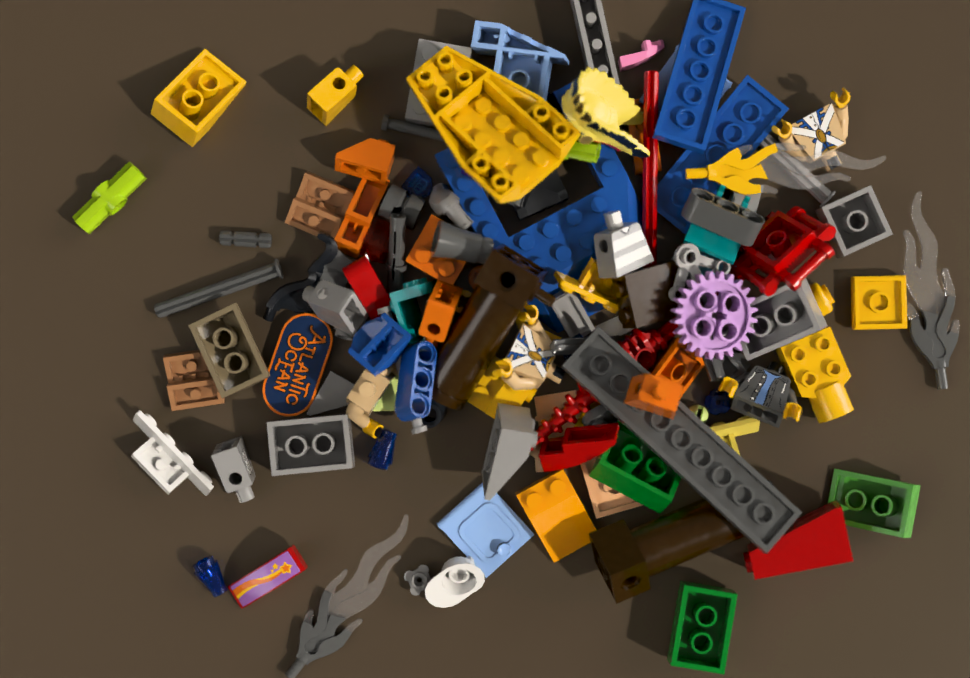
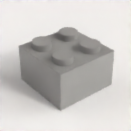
M871 185L815 210L820 222L823 224L829 223L836 228L835 236L829 241L835 251L836 259L893 235Z

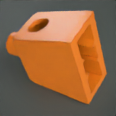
M437 280L428 299L418 332L419 335L424 336L423 341H429L436 349L439 342H444L447 337L463 288Z
M651 374L637 375L631 377L624 404L673 420L683 385Z

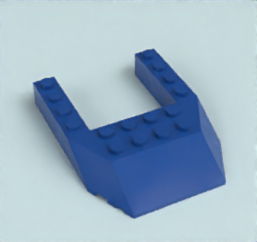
M573 82L553 92L552 99L561 115L562 97L571 88ZM601 144V152L597 164L586 162L600 187L599 190L510 237L505 232L483 188L474 179L461 173L462 168L450 149L446 148L434 155L452 192L460 198L459 205L473 220L474 223L471 227L474 233L493 239V249L503 243L549 271L542 282L541 289L552 296L562 290L558 287L559 283L553 276L555 271L578 280L590 258L596 259L594 235L607 229L605 213L620 210L623 223L638 222L642 229L641 203L628 174L614 148ZM508 272L509 279L515 282V276ZM575 292L588 316L604 309L603 304L597 301L594 304L589 303L580 296L581 294ZM534 298L528 304L537 307L539 312L538 320L542 321L557 333L565 330L551 306L546 305L537 298Z

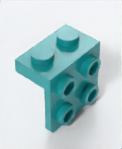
M427 277L402 284V290L390 293L392 312L396 314L399 325L412 335L408 345L424 338V336L418 334L422 315L416 297L431 293L437 280L428 282Z

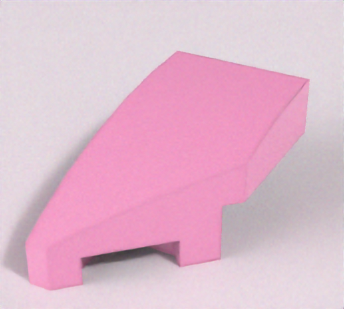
M645 40L641 44L642 52L620 56L618 60L620 72L637 67L655 57L665 48L663 40L654 42Z

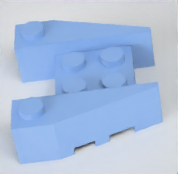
M475 20L471 48L480 55L496 56L494 72L547 100L552 64L569 66V60L566 55L524 34H520L502 23Z

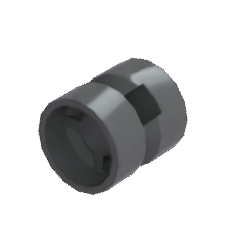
M392 184L381 204L378 215L390 220L389 215L391 213H404L407 215L406 228L413 231L427 200L414 193L409 196L405 189Z

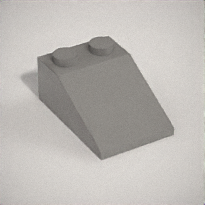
M498 403L481 472L485 500L493 498L527 460L530 449L536 446L537 432L534 431L535 419L531 418L530 408Z

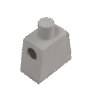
M321 280L316 288L307 286L303 291L302 299L308 302L319 319L353 337L369 317L355 292L347 288Z

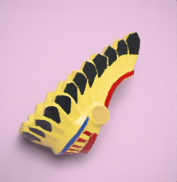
M587 67L585 71H580L577 78L573 81L571 88L562 97V116L581 132L578 138L579 142L582 144H590L591 142L605 144L617 151H624L632 156L646 158L650 155V151L643 144L638 143V140L632 138V135L619 130L620 125H638L643 123V112L640 111L641 108L638 105L634 104V98H628V92L623 90L622 85L615 84V79L608 77L605 71L599 72L597 68L591 69V67Z

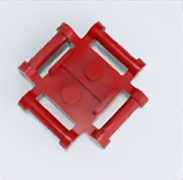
M794 206L786 214L779 210L776 213L770 212L765 217L766 221L753 245H741L737 254L739 258L731 266L732 274L739 278L743 277L759 287L760 292L766 296H772L780 282H784L791 290L796 291L801 286V282L825 259L829 260L835 254L833 248L824 241L833 239L836 234V228L829 223L823 224L807 215L806 211L799 206ZM814 250L817 251L794 274H791V272L797 266H799ZM752 263L757 265L767 277L763 278L749 269V266Z

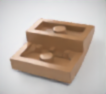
M307 171L303 176L298 193L292 201L285 223L317 236L318 232L322 231L335 239L356 191Z
M200 350L164 355L163 361L168 380L167 391L172 411L225 403V398H221Z

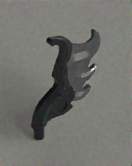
M322 231L318 232V239L326 244L324 252L308 268L309 275L306 279L287 283L279 287L271 295L266 303L267 308L263 319L272 322L276 312L280 309H288L298 314H313V310L308 302L302 299L305 288L307 286L316 288L321 280L347 288L348 280L342 268L355 260L349 259L338 249L337 242L333 237ZM367 252L364 253V255H365V256L367 257V259L369 260V256H368Z

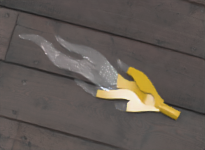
M775 143L762 148L746 159L740 160L744 154L753 149L752 145H744L729 151L713 164L706 165V167L685 169V178H707L708 181H713L719 185L722 184L726 186V189L743 195L758 193L776 194L778 193L776 188L768 185L749 183V180L759 178L792 189H810L835 180L846 182L851 180L850 176L840 172L819 176L809 173L817 168L840 166L855 170H866L881 164L886 160V156L884 155L872 160H860L839 151L828 150L806 157H790L782 155L781 152L801 151L806 149V146L791 143Z

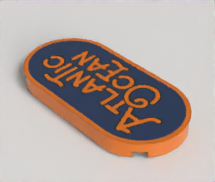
M301 313L291 317L284 324L268 368L271 376L264 379L262 388L263 398L267 406L281 416H296L310 408L317 395L334 343L331 328L328 323L319 319L315 314Z

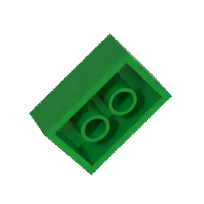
M680 580L667 660L671 666L718 674L725 673L738 596L733 589Z

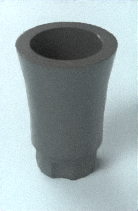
M439 220L432 240L431 257L484 264L493 250V239Z

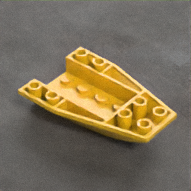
M448 46L442 48L406 78L410 88L460 167L500 204L519 200L562 163L581 135V132L541 96Z

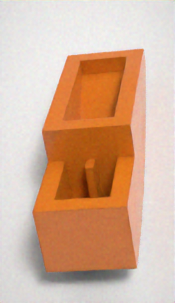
M361 179L335 237L338 249L342 253L356 259L358 258L389 186V179L386 185Z

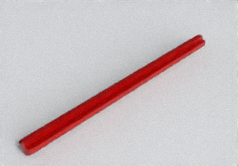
M655 70L644 72L643 145L650 151V155L643 158L642 231L654 258V261L647 265L654 264L657 261L658 140L652 138L658 118L659 73Z

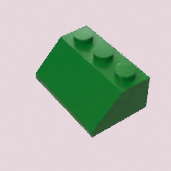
M617 421L619 431L616 444L597 456L589 476L660 514L672 502L681 477L620 421Z

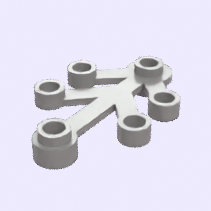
M684 243L680 245L674 252V261L678 266V271L673 287L669 290V298L675 302L673 298H676L675 294L679 288H684L688 274L696 282L695 275L702 274L698 266L712 269L716 273V271H719L720 263H723L722 271L726 275L729 273L731 265L720 259L715 260L700 255L698 247L694 244ZM690 252V260L687 261L686 256ZM702 294L700 299L703 305H705L707 297L705 294ZM712 312V318H716L717 313ZM725 324L722 328L723 337L726 336L729 331L727 324Z

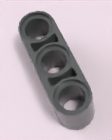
M693 188L681 211L682 217L687 221L744 246L753 245L765 222L764 218L758 213L700 188Z

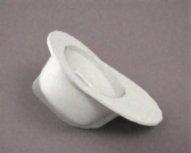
M471 556L450 558L444 563L441 572L427 583L425 597L435 607H452L483 586L485 582L484 573L479 567L475 566L474 559Z

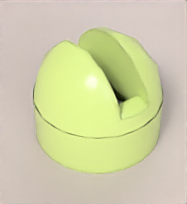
M696 404L689 408L696 416L698 409H702L700 419L704 423L707 422L709 414L704 406Z

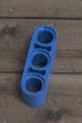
M429 341L419 342L406 347L401 356L395 413L400 420L405 422L426 417L431 408L437 351L435 346Z

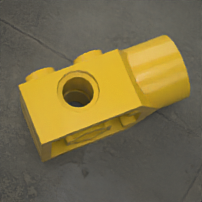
M825 327L775 349L784 367L786 376L791 380L790 386L795 391L796 397L808 398L818 423L831 421L854 410L844 387L851 374L831 327Z

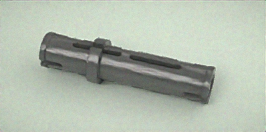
M391 213L389 215V258L385 269L388 271V293L403 289L404 271L407 270V263L404 262L407 215L404 213Z

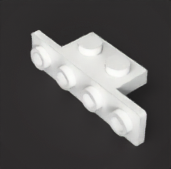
M141 410L135 413L134 423L150 439L138 448L131 457L167 495L188 478L207 496L214 488L211 484V478L204 471L200 472L193 465L192 458L186 452L181 453L174 446L175 441L167 433H162L156 427L157 423L152 416L147 413L144 414Z

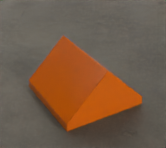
M675 337L648 372L651 375L683 385L682 397L705 364L702 357H696L695 351H686L687 344H679L680 338Z

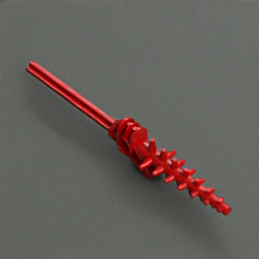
M753 263L749 266V269L752 271H756L759 268ZM734 275V280H736V279L745 280V278H743V277L739 278V277H737V276ZM669 320L657 331L655 329L640 331L638 328H634L631 330L632 334L630 336H624L625 340L623 342L618 341L616 343L648 371L656 362L657 352L668 348L667 342L677 335L673 334V331L678 328V324L670 323ZM577 383L579 388L575 392L577 396L573 398L570 394H566L567 402L563 403L564 407L561 410L557 406L554 407V413L551 415L552 418L548 421L545 419L541 421L542 425L536 431V445L543 441L547 442L549 440L548 436L553 432L562 433V425L566 422L577 424L576 415L581 411L587 413L591 410L589 405L594 401H598Z

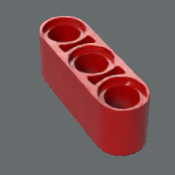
M364 255L342 268L344 275L371 320L379 317L377 309L390 306L391 297L367 257ZM392 312L394 321L398 322L396 314Z

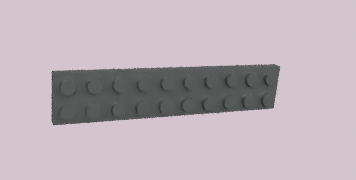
M599 326L561 366L565 372L764 554L770 551L801 515L802 512L680 400L673 420L624 404L631 377L650 373Z

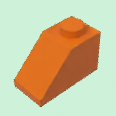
M366 139L336 153L335 171L386 185L394 162L396 145L383 139Z

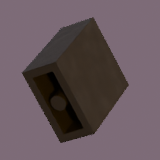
M665 260L640 267L618 278H612V292L617 300L618 318L623 328H640L677 316L670 309L678 308L679 304L671 301L668 295L669 290L673 287L678 271V266L674 260ZM679 290L675 294L676 298L680 297L681 293Z

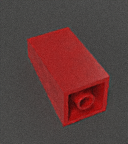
M832 501L796 519L767 554H764L753 543L747 545L749 552L743 553L747 573L753 572L755 580L853 561L843 510L838 501Z

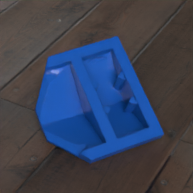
M383 313L379 317L365 322L354 334L348 353L372 375L377 376L398 361L412 335L389 315Z

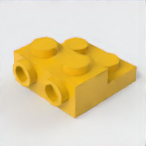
M496 356L492 359L467 401L493 419L495 418L498 403L521 406L524 401L529 403L537 392V389L534 388L531 390H513L501 377H494L493 370L500 369L499 365L495 363V361L500 360Z

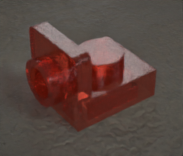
M376 216L374 217L363 240L360 251L361 255L364 256V253L367 252L370 261L385 263L389 252L390 222Z

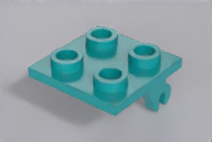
M721 184L715 195L722 197L726 186ZM745 195L740 206L747 208L751 197ZM690 223L683 243L694 244L700 251L731 265L735 262L741 246L737 242L693 223Z

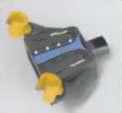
M770 362L767 369L761 366H754L751 372H744L735 378H723L718 391H726L729 393L728 396L730 398L734 395L731 406L732 410L779 428L782 418L790 417L799 422L802 407L797 402L795 391L790 388V378L782 375L784 367L780 363Z

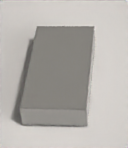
M561 290L553 295L556 300L551 307L569 338H583L595 330L574 291L570 294Z

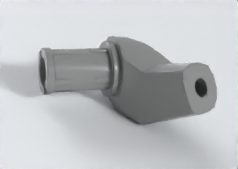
M444 183L436 184L432 189L429 199L431 208L437 215H447L456 227L466 230L474 222L459 205L460 198L450 191V188Z

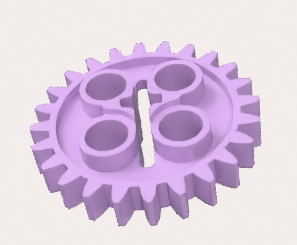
M706 271L705 277L702 274H696V282L686 280L688 289H678L683 295L682 298H673L679 304L678 308L670 309L671 312L677 314V318L670 320V323L678 324V328L673 331V334H682L678 343H688L686 351L693 352L695 350L696 357L704 355L705 359L712 360L714 356L716 359L723 360L724 354L732 357L733 349L742 351L740 342H750L746 334L755 333V330L750 327V323L758 322L756 318L751 317V313L758 311V308L750 307V303L755 300V297L746 296L750 288H740L743 280H734L733 274H726L724 276L723 271H716L715 275L713 271ZM702 294H705L707 302L702 307L700 305V297ZM728 297L732 300V306L729 310L725 306ZM712 312L717 313L716 318H712ZM699 321H702L703 330L698 334L696 325ZM725 324H727L729 331L728 334L725 337H723L722 328Z

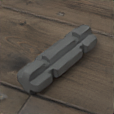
M220 231L219 243L226 246L234 244V246L257 247L258 245L260 248H270L272 245V235L269 233L257 235L254 232L235 231V233H232L231 231Z

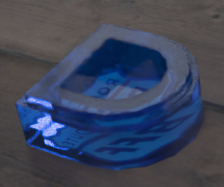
M417 166L401 187L410 195L414 193L425 198L432 192L433 182L431 177Z

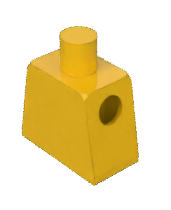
M352 65L346 72H343L338 67L335 68L307 93V109L327 126L356 96V83L364 77L361 70L355 65Z

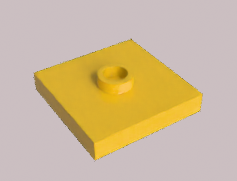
M906 275L851 277L852 330L907 329Z

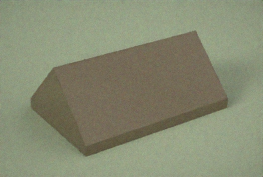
M237 303L188 325L221 398L249 388L271 376Z

